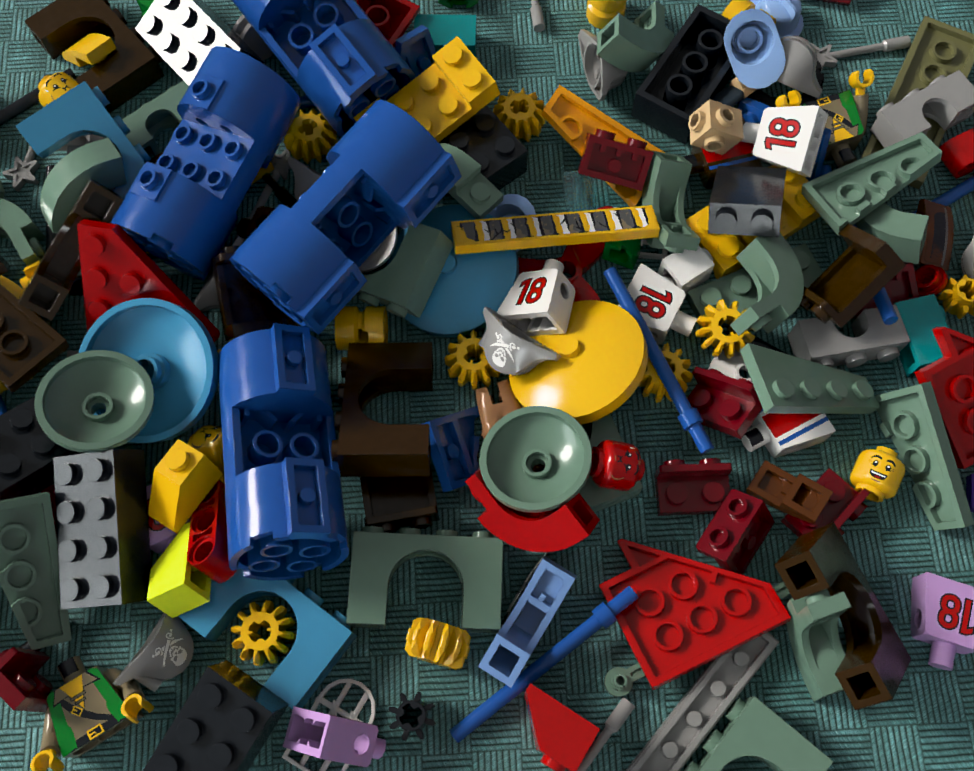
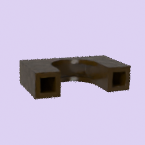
M56 0L26 19L24 22L32 35L53 60L60 56L63 51L91 33L103 34L115 41V50L100 63L75 79L79 84L86 81L91 89L98 86L110 102V104L105 106L109 113L164 77L159 65L162 62L159 54L151 45L146 47L143 44L145 42L142 36L135 30V27L129 29L126 26L127 21L117 8L112 10L109 7L110 3L108 0Z
M432 342L349 343L347 357L341 358V376L345 378V383H339L338 403L342 405V411L335 412V431L339 433L338 440H332L331 446L332 461L338 462L341 477L430 476L431 441L429 424H383L367 417L363 410L374 398L385 393L433 391L434 362Z
M832 522L801 535L774 564L794 601L824 589L828 590L830 596L841 592L845 593L852 607L840 615L839 618L844 629L847 649L846 655L835 675L855 710L892 700L908 668L911 657L835 523Z

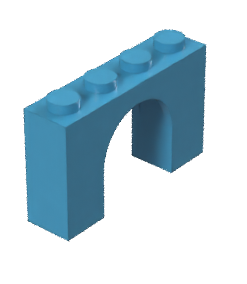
M83 81L15 125L35 153L43 159L75 138L85 135L109 137L111 142L119 149L123 159L127 184L118 186L113 190V192L122 196L123 199L142 166L152 160L140 143L133 146L126 135L131 131L119 115L112 117L105 106L110 104V102L99 87L96 86L91 89L86 81Z
M239 568L226 582L216 583L211 580L210 602L185 612L178 617L204 638L214 642L237 613L249 602L261 597L271 596L282 598L290 604L297 619L296 639L287 656L263 686L287 702L291 709L294 706L303 708L357 637V635L349 630L351 627L346 624L347 618L337 610H335L332 616L323 610L321 605L324 603V600L308 587L303 593L292 585L296 579H250L244 577L243 569Z

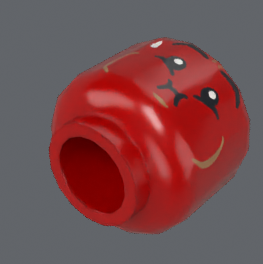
M603 440L597 447L592 448V467L589 476L592 477L593 482L598 487L629 491L635 486L637 481L642 479L645 472V462L641 459L638 448L633 444Z

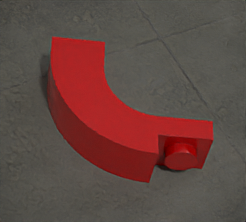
M480 468L465 481L473 497L481 502L486 509L477 519L497 538L516 548L532 552L563 550L588 537L600 521L580 493L556 509L529 513L512 509L498 501L488 490L482 478Z

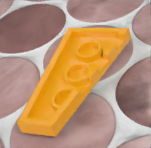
M561 85L558 86L541 113V116L581 157L587 142V132L595 134L597 128L615 133L614 140L627 143L629 137L647 142L646 149L650 151L665 153ZM605 181L629 207L637 205L642 196L643 189L639 191Z

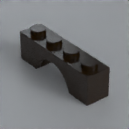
M91 178L88 180L21 293L18 304L51 321L53 320L81 269L77 224L83 219L110 223L123 202L122 196Z

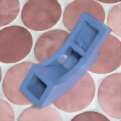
M544 557L511 614L496 634L478 667L512 688L577 575L549 558Z

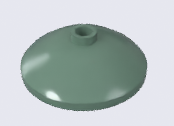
M91 350L72 355L60 361L48 371L37 388L34 408L42 430L56 444L72 451L96 453L117 448L138 435L151 417L155 396L149 375L137 361L114 351ZM97 410H106V412L101 415H94V413Z
M548 406L520 408L502 417L487 433L480 450V471L488 490L498 501L507 507L529 513L550 511L572 500L585 485L592 467L590 440L581 424L562 410ZM541 464L545 466L541 472L533 471L536 465Z

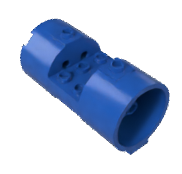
M232 0L340 137H343L356 123L354 117L378 98L387 101L415 79L413 70L356 0Z
M212 47L177 106V111L182 121L174 130L170 142L163 154L158 158L156 164L146 162L142 166L110 223L118 224L145 253L147 251L164 260L165 264L183 274L204 281L212 267L211 259L220 253L221 248L235 226L238 218L236 211L260 168L266 169L296 116L301 105L296 91L275 71L253 57L228 47Z
M377 100L327 153L326 159L330 166L324 170L320 178L299 197L292 208L279 204L229 259L234 267L256 289L258 288L277 308L300 326L310 327V330L318 335L367 282L359 267L395 227L406 229L411 225L416 228L462 177L453 156L446 152L417 120L388 101Z
M274 323L271 329L253 331L231 340L221 349L218 355L229 568L231 570L243 569L244 577L257 580L305 577V571L312 570L321 565L322 570H330L341 564L349 555L339 464L336 461H332L331 456L332 440H336L326 349L317 338L310 335V327Z

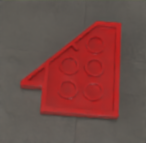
M83 219L77 224L87 332L93 323L112 307L132 299L155 298L177 304L193 313L204 324L213 341L216 342L220 337V331L118 224Z
M935 327L932 331L943 357L914 373L919 384L931 381L957 468L966 469L974 464V338L947 327Z
M620 539L617 543L630 569L599 584V588L607 603L628 586L639 597L620 612L616 618L652 690L789 622L791 619L771 583L625 539Z

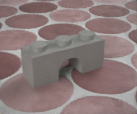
M960 70L947 77L941 75L934 79L928 87L919 90V88L912 90L898 103L890 102L884 105L876 113L877 119L870 131L884 148L920 132L926 135L932 126L925 117L935 120L946 131L970 118L974 113V86Z
M896 304L893 307L898 316V321L891 325L884 324L878 308L863 310L851 324L855 337L843 335L832 321L829 320L824 324L817 317L798 320L787 335L795 357L833 368L840 365L853 368L878 359L879 362L891 361L900 356L899 352L910 342V338Z

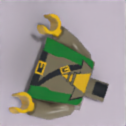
M871 69L864 70L863 83L859 81V71L851 73L848 82L855 89L854 94L847 90L801 104V94L797 90H792L788 92L789 104L786 95H781L776 99V107L815 105L820 106L828 113L825 128L832 130L824 160L833 158L838 168L857 161L853 151L866 133L869 93H865V87L870 86L875 77Z
M80 656L71 657L60 663L57 669L65 685L47 696L48 708L45 711L40 752L33 757L30 764L31 770L47 771L50 767L53 771H63L64 764L59 759L61 754L63 758H79L132 723L138 724V720L144 716L141 711L142 708L149 713L154 709V706L145 699L141 684L136 680H131L121 686H116L112 683L120 675L121 670L100 666L86 670Z

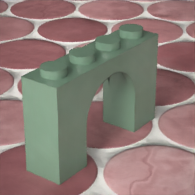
M420 223L416 228L410 225L393 260L382 270L364 275L367 282L356 293L359 295L358 299L374 307H378L379 303L386 305L387 311L402 318H405L407 314L420 318L451 252L453 242L441 230Z
M365 526L362 527V531H353L347 626L351 628L386 629L388 589L392 576L408 560L429 556L446 562L458 575L462 588L460 629L470 633L497 634L501 629L503 541L499 538H494L491 532H473L472 537L458 536V532L454 530H437L436 535L421 534V530L416 528H401L399 533H384V528Z
M753 696L745 698L744 701L738 698L732 704L725 715L729 719L728 723L721 732L715 729L708 736L702 746L706 751L698 763L692 760L683 771H721L732 760L744 756L760 760L773 771H827L833 761L758 698Z

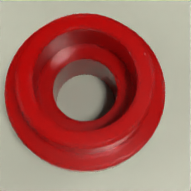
M924 265L915 272L920 297L932 294L937 295L947 285L948 275L941 267Z

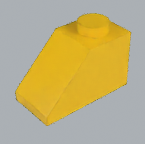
M177 439L154 468L148 515L177 534L223 473L203 453Z

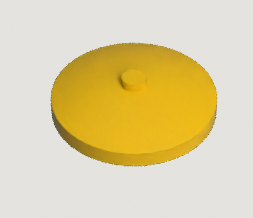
M598 300L573 302L565 334L530 336L560 354L561 358L558 361H544L523 375H509V381L515 397L523 408L529 406L553 407L571 415L581 425L587 424L612 413L623 405L635 392L643 379L647 367L648 347L646 339L635 318L620 306Z

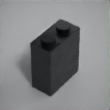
M718 166L709 201L708 234L779 237L786 168Z

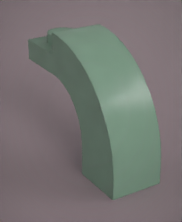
M655 0L634 20V23L618 13L597 33V55L624 71L636 73L647 69L663 55L674 39V33L665 27V7Z
M109 137L85 144L63 157L48 174L41 191L40 207L53 233H58L90 178L108 189L127 184L122 157Z
M439 143L446 152L453 156L462 176L447 193L456 199L475 219H483L503 201L504 195L480 173L481 165L455 146Z
M652 151L654 154L643 185L642 206L652 205L660 232L658 238H646L647 243L651 248L665 249L675 253H683L684 249L697 251L701 238L687 225L684 216V196L693 165L681 155Z
M0 198V237L12 241L20 258L27 266L38 260L41 261L42 256L46 252L39 241L45 239L46 236L20 207Z
M884 202L856 223L859 229L887 242L903 262L919 263L926 241L928 215L898 211Z
M781 233L779 237H756L736 257L752 277L758 292L757 303L750 306L730 324L738 336L751 328L755 333L763 328L769 334L792 315L802 301L804 279L801 266L791 246Z
M824 589L795 601L791 598L786 606V610L791 616L790 621L786 623L791 648L813 702L844 691L835 675L845 657L838 634V618L852 607L844 592L830 596L828 590Z

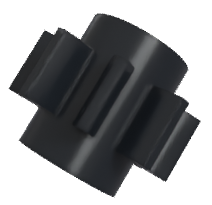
M417 692L414 700H408L407 696L401 693L400 699L402 704L398 708L389 707L388 709L396 714L397 720L389 727L390 729H397L399 727L404 729L402 734V740L404 741L408 740L411 732H416L417 736L423 740L425 736L422 729L425 725H436V722L428 719V712L435 705L433 703L425 706L420 704L422 700L421 692ZM409 706L415 710H422V715L417 718L419 725L416 727L411 723L404 724L403 718L407 716L406 708Z

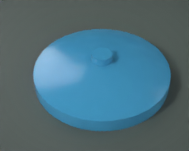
M446 205L432 209L420 224L441 230L453 242L451 221L476 219L462 205ZM487 214L483 219L494 218V217L491 216L490 214ZM408 228L403 229L398 235L395 250L387 260L386 266L395 257ZM453 245L420 318L407 314L405 319L417 329L438 337H457L459 333L466 336L473 329L476 332L486 327L483 315L484 307H489L497 312L519 276L517 251L504 250L455 255Z
M138 298L122 302L101 315L90 327L82 341L79 353L91 350H108L124 354L137 361L146 370L151 379L155 396L153 412L145 427L128 442L157 443L182 435L203 417L214 398L219 378L218 354L214 341L204 324L193 313L182 306L155 298ZM97 410L94 413V415H101L105 413L106 410Z

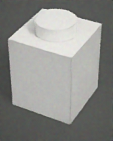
M698 246L697 251L684 249L683 253L673 252L662 259L658 274L687 293V291L696 288L709 279L715 264L709 251Z

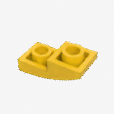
M91 33L63 51L61 55L64 60L82 67L100 63L109 53L116 49V46L111 37L99 33Z

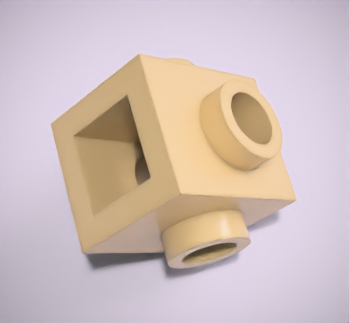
M709 99L689 116L690 145L723 155L744 139L742 110Z

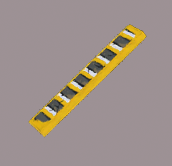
M652 205L451 221L455 255L658 238L660 232Z

